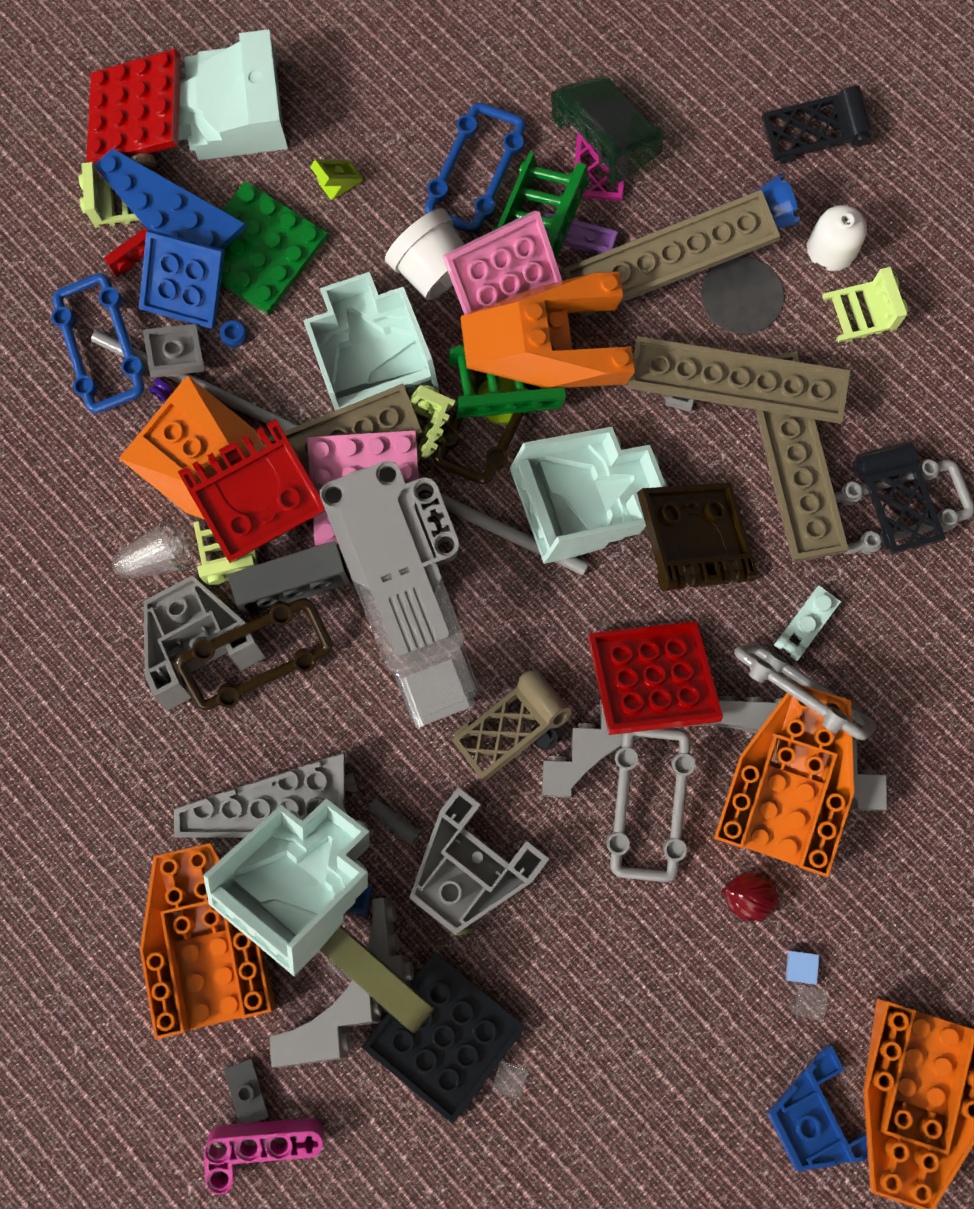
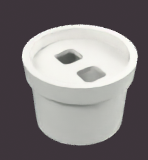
M443 208L433 210L414 222L396 239L385 256V262L396 273H401L427 300L440 296L453 286L442 255L465 245L453 228L454 222Z

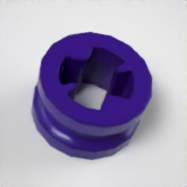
M155 379V386H150L148 391L165 403L174 390L163 381Z

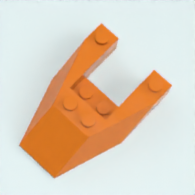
M620 272L591 273L547 284L462 315L460 320L467 369L547 389L627 384L635 373L631 346L573 350L567 313L616 310L623 298Z

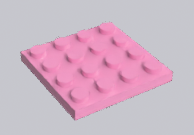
M533 211L442 255L464 315L533 288L562 281L539 211Z
M415 430L307 437L310 480L319 496L320 490L328 482L384 461L396 462L405 484L419 479ZM326 511L314 517L315 546L332 541L338 544Z

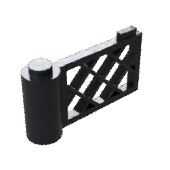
M859 86L847 87L837 95L762 113V121L774 162L780 161V164L795 161L796 156L847 143L862 147L870 143L875 135L862 89ZM833 106L834 113L831 118L819 113L821 107ZM804 112L811 117L804 124L794 119L795 115ZM779 118L786 123L780 131L771 126L770 120ZM814 118L826 123L822 132L810 127ZM789 124L801 129L797 138L784 133ZM832 126L840 130L841 137L831 138L825 135V133ZM805 132L817 137L815 143L809 145L800 141ZM780 138L792 144L789 150L778 152L776 144Z
M907 441L856 455V459L852 463L853 471L856 476H860L865 481L883 533L879 536L884 550L890 549L892 555L942 542L946 539L920 472L917 451L912 442ZM913 475L916 482L913 490L899 483L902 476ZM884 482L892 486L887 497L877 492L875 483ZM895 489L910 495L905 506L890 499ZM913 497L924 503L925 510L923 514L908 508ZM887 504L902 511L897 521L886 516L884 509ZM905 513L919 520L914 530L900 524ZM922 522L932 526L936 536L926 537L918 533ZM896 529L911 536L907 543L896 544L893 536Z

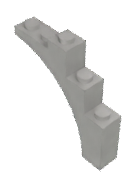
M386 898L373 899L372 927L367 948L411 986L410 980L414 978L413 965L411 962H408L407 957L396 955V952L400 949L398 935L394 934L393 922L397 921L395 905ZM352 980L347 989L332 1006L315 1019L292 1031L270 1036L271 1067L284 1068L349 1058L348 1051L351 1050L352 1043L351 1036L346 1028L380 1023L379 1015L383 1013V1006Z

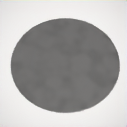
M736 257L716 265L707 273L702 283L701 300L705 312L715 324L730 332L746 334L766 328L777 318L783 305V288L778 276L769 266L756 259Z

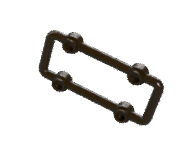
M471 370L473 389L476 394L481 383L488 380L487 373ZM526 383V387L529 390L540 389L539 386ZM455 411L449 425L441 428L444 431L438 438L439 446L434 454L435 463L440 468L477 484L483 485L491 482L496 471L503 469L507 464L508 455L506 451L525 412L512 414L497 447H492L488 450L486 454L488 466L484 474H481L445 458L447 451L458 445V429L464 419H457Z
M306 598L297 599L289 604L285 601H277L272 604L269 613L215 638L198 637L193 642L191 649L177 656L174 665L193 702L199 709L210 710L220 705L230 708L239 702L241 695L295 670L300 672L311 671L315 667L317 660L331 652L333 643L312 601ZM302 609L305 610L321 642V647L314 650L308 648L298 649L293 655V660L239 685L232 683L223 684L217 690V695L208 699L204 698L186 665L187 662L194 659L208 661L214 656L215 649L272 623L280 626L286 625L292 620L294 613Z

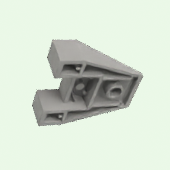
M193 576L144 601L145 677L154 698L166 711L191 698L174 664L177 656L191 649L193 642L198 637L205 636L212 639L245 624V621ZM250 633L215 649V654L210 660L199 661L194 659L187 662L186 665L190 672H193L228 653L242 671L266 657L253 633Z
M459 787L439 812L409 897L453 934H457L532 883L549 860L545 854L526 841L509 863L469 832L465 827L482 805Z

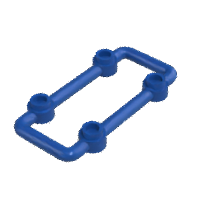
M482 102L473 104L467 115H463L457 120L458 135L438 178L431 180L427 186L429 198L425 205L426 214L436 210L437 203L447 198L448 186L446 183L466 140L472 138L477 132L476 118L479 113L516 126L514 132H510L504 137L503 147L505 152L485 196H481L475 201L474 209L476 216L473 222H468L448 214L454 222V228L468 233L479 231L484 221L494 215V198L513 156L520 154L523 150L524 139L522 136L526 129L525 120L521 116Z
M97 273L56 290L52 298L55 310L52 312L51 320L62 330L77 377L73 383V389L76 394L84 399L87 409L97 414L140 397L145 389L142 379L145 373V365L134 354L119 309L122 306L123 298L112 287L109 277L103 273ZM101 284L102 291L99 294V302L110 312L125 358L122 361L121 369L126 376L132 379L134 387L96 403L94 396L97 393V384L92 378L87 376L72 329L75 325V315L65 307L63 299Z

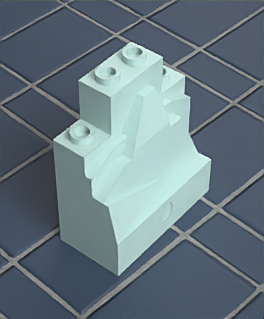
M269 29L239 33L240 41L229 48L200 51L197 55L184 57L185 68H181L183 79L180 80L178 140L188 139L190 150L195 151L198 160L288 149L283 131L276 69L278 59Z
M367 272L320 288L328 312L315 315L303 321L335 411L400 384H404L409 397L420 385L432 386L439 390L431 354L404 287L378 295L371 274Z
M613 427L525 442L510 466L512 477L543 564L605 548L609 542L623 540L625 537L640 534L646 527L637 492L642 488L668 487L667 481L659 469L658 458L653 453L651 446L645 445L621 450L620 439L615 435Z
M327 798L303 821L298 813L293 810L289 811L280 805L203 875L209 905L295 976L344 922V913L368 887L367 869L356 859L370 847V831L360 820L355 821L347 815L346 810L341 805H334Z

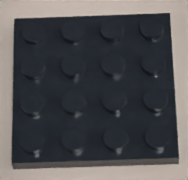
M434 952L411 982V987L434 1007L433 1011L415 1033L406 1028L388 1012L361 1048L453 1125L526 1026L442 956Z

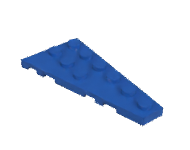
M111 149L94 165L148 231L153 230L225 249L247 228L245 223L114 149Z

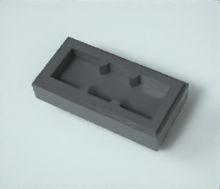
M251 1058L224 1068L239 1124L255 1123L269 1118V1109L254 1059Z

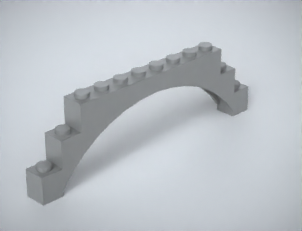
M719 696L718 700L723 714L722 721L691 726H717L757 734L782 698L774 699V703L763 702L761 697H748L746 701H735L733 696ZM601 699L600 728L595 729V724L582 723L578 724V728L572 729L571 762H566V757L549 756V761H543L542 797L570 798L571 789L587 771L604 757L622 747L623 734H608ZM635 736L634 740H637L641 737ZM852 740L854 795L850 805L851 810H887L886 775H877V770L871 769L859 770V774H857V740Z

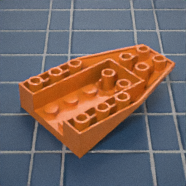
M187 375L119 459L187 514L204 519L178 471L188 466L199 484L202 481L192 465L194 462L198 461L205 470L204 473L209 479L216 475L217 472L209 463L207 455L213 453L222 470H225L228 466L218 449L236 441L245 458L251 456L241 439L245 435L250 437L256 452L266 448V446L260 440L255 429Z
M795 683L827 706L834 707L843 712L852 722L851 700ZM786 693L740 755L714 839L740 848L744 847L828 877L854 795L852 736L844 730H839L838 733L828 730L822 725L824 721L823 716L789 693Z
M212 843L153 856L140 954L155 1039L181 1034L192 1029L238 1018L243 1019L269 1013L277 1009L263 950L209 905L203 875L221 860Z
M877 998L863 1088L870 1192L918 1209H935L974 1145V1029Z

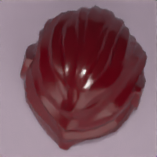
M753 872L736 876L721 891L726 898L731 912L740 919L750 922L764 921L770 914L775 912L780 901L773 882L763 878L761 874Z

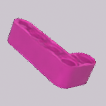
M308 1118L229 1124L214 1127L208 1135L204 1149L205 1183L208 1190L218 1195L228 1192L233 1184L236 1164L315 1157L322 1150L323 1125L316 1119ZM294 1136H297L296 1142H293ZM283 1137L286 1139V1142L281 1144L273 1139ZM252 1139L257 1144L248 1146L243 1141ZM222 1142L226 1147L217 1148L213 1143ZM223 1171L228 1176L219 1177L215 1172Z

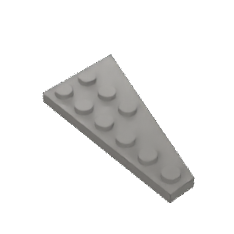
M345 752L176 807L174 809V837L245 838L280 805L289 811L293 810L298 813L302 821L326 798L334 805L339 804L345 809Z

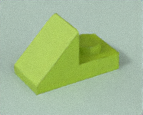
M315 159L310 166L317 176L319 185L330 200L339 197L364 179L350 160Z

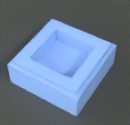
M788 950L786 980L817 985L819 955Z

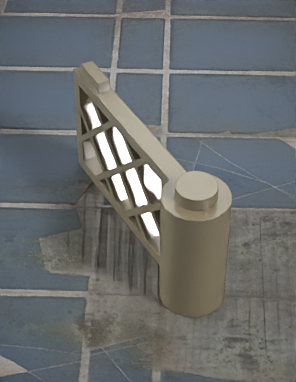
M529 670L519 677L518 685L513 691L472 724L468 725L466 722L454 732L456 737L452 741L481 780L485 782L549 729L563 725L571 716L572 711L538 670ZM518 698L522 702L520 714L507 713L508 706ZM492 718L500 719L498 731H486L487 722ZM506 719H519L517 732H504ZM525 720H536L540 726L533 732L523 733ZM470 736H478L476 749H467L463 746L462 742ZM485 736L497 737L495 750L482 749ZM503 737L516 738L514 747L509 751L501 750ZM481 755L493 756L492 765L482 771L479 767Z

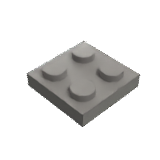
M196 324L143 330L151 378L204 372Z

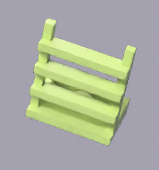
M92 162L82 163V174H79V183L83 190V197L80 198L82 212L88 215L94 227L98 228L101 224L115 226V223L119 222L131 224L130 221L139 220L135 214H130V208L123 200L122 215L115 216L113 188L103 176L99 175Z
M891 267L880 269L872 282L822 295L823 300L832 299L844 333V335L837 337L838 343L843 341L850 342L859 337L866 338L868 335L875 333L876 335L882 334L883 331L897 330L908 312L907 303L901 298L899 292L898 278L893 275ZM856 292H862L874 327H867ZM847 295L859 331H852L841 296Z
M420 385L409 397L415 413L428 418L423 432L424 435H422L417 448L418 462L419 459L424 461L437 450L438 444L434 442L443 434L444 430L440 427L448 420L450 415L446 414V412L455 403V400L439 394V390L428 385Z
M199 521L193 522L202 566H197L199 577L208 586L229 581L227 574L258 565L255 550L232 563H229L226 557L207 561L206 554L222 551L218 543L204 546L203 539L214 537L210 529L201 531Z

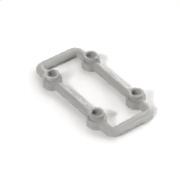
M930 459L921 461L918 466L925 483L931 482L938 473L949 471L964 508L956 512L946 508L937 513L943 532H948L956 527L958 522L972 517L974 514V502L960 467L956 462L943 460L936 463ZM912 474L902 476L899 483L903 484L913 481L914 477ZM848 482L839 492L834 493L836 503L843 502L846 505H854L863 495L869 494L866 484L860 485L856 482ZM884 482L874 484L877 491L892 487ZM922 522L918 533L933 530V527ZM917 523L906 527L914 530ZM898 529L893 534L895 541L910 537V535ZM873 531L864 533L858 541L847 543L849 550L845 554H853L860 551L867 555L876 553L881 545H883L880 534Z
M749 642L735 649L734 654L736 658L749 666L751 670L749 675L754 680L760 683L770 680L823 716L824 721L822 725L834 733L844 730L858 740H866L876 731L877 725L875 721L862 713L852 702V721L863 726L861 728L851 722L843 712L834 707L827 706L781 675L780 673H784L801 685L835 695L790 665L781 655L769 651L756 642Z
M666 728L623 734L622 747L615 753V762L620 769L614 830L608 835L606 840L607 848L611 852L610 867L612 872L618 877L670 882L678 874L679 861L687 853V847L683 840H681L687 778L695 769V760L690 755L691 739L684 730ZM635 736L678 740L680 742L679 753L675 754L671 761V766L676 772L671 834L670 838L663 845V852L668 858L667 871L622 866V855L630 847L629 839L625 834L631 769L638 763V755L633 749Z

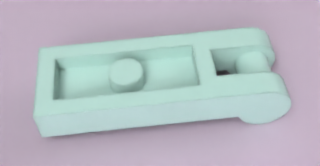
M818 585L777 639L774 646L779 650L783 648L791 654L789 657L797 662L841 601ZM792 635L800 640L798 645L789 640Z

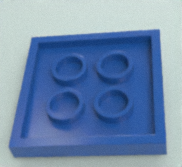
M153 230L146 231L139 309L210 329L216 327L225 250Z

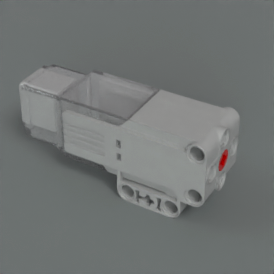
M384 461L368 468L359 469L344 477L328 482L320 490L321 500L383 661L395 676L410 718L414 721L416 728L475 706L474 697L482 693L463 647V631L438 567L454 561L459 547L457 535L438 486L430 478H420L405 484L396 462ZM422 493L432 495L429 499H421L419 496ZM431 519H436L437 522H440L441 533L438 535L436 534V525L434 522H431ZM446 543L453 550L449 553H442L438 547Z

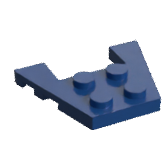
M826 1045L820 1050L766 1112L796 1171L835 1166V1164L848 1162L855 1163L868 1159L866 1131L847 1141L819 1087V1084L844 1071L832 1045Z

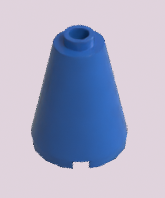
M784 174L774 177L754 191L762 190L777 228L794 226L800 223L799 216L794 218L793 211L797 210L798 207L788 181L782 182L785 177Z

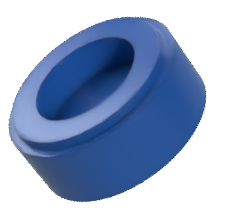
M230 320L222 325L220 337L226 346L238 348L246 342L247 331L241 322Z

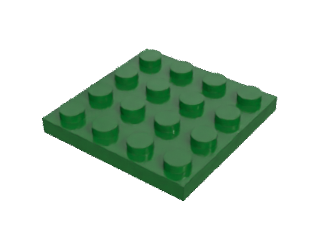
M244 181L222 210L245 223L247 228L224 249L225 256L221 286L269 316L326 242L328 234Z

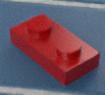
M145 228L103 258L116 277L128 272L135 263L144 258L147 231Z

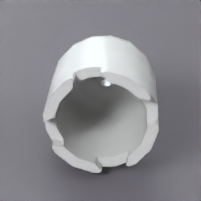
M836 205L827 209L817 221L807 242V252L812 262H818L821 266L827 267L826 270L840 271L849 267L857 257L867 234V224L862 213L847 205Z

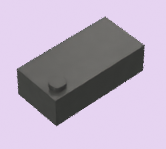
M335 541L227 574L236 606L247 617L270 610L272 604L277 601H285L289 604L297 599L309 598L351 584L342 554Z

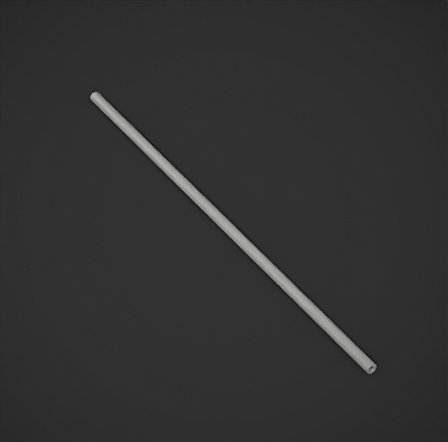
M98 330L94 331L91 337L93 343L124 357L119 340ZM132 347L135 356L149 369L147 353ZM189 373L165 376L181 384L188 375L224 405L265 425L276 419L283 432L298 426ZM422 493L420 495L421 499L432 497L429 493ZM441 494L448 512L540 555L534 537ZM576 557L555 561V563L582 576L589 563Z

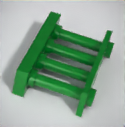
M529 152L526 161L521 163L517 182L499 224L493 228V231L529 214L520 211L525 199L557 206L555 216H551V218L541 216L544 227L548 228L547 236L555 260H557L590 180L587 165L576 163L573 172L569 174L538 167L535 154ZM534 177L567 186L564 194L560 196L529 189Z
M464 345L450 348L448 366L459 365L464 394L458 397L456 405L457 419L562 408L566 398L564 387L549 389L542 387V389L529 390L526 387V383L515 381V392H503L500 390L498 376L487 374L490 393L475 394L471 372L466 367Z

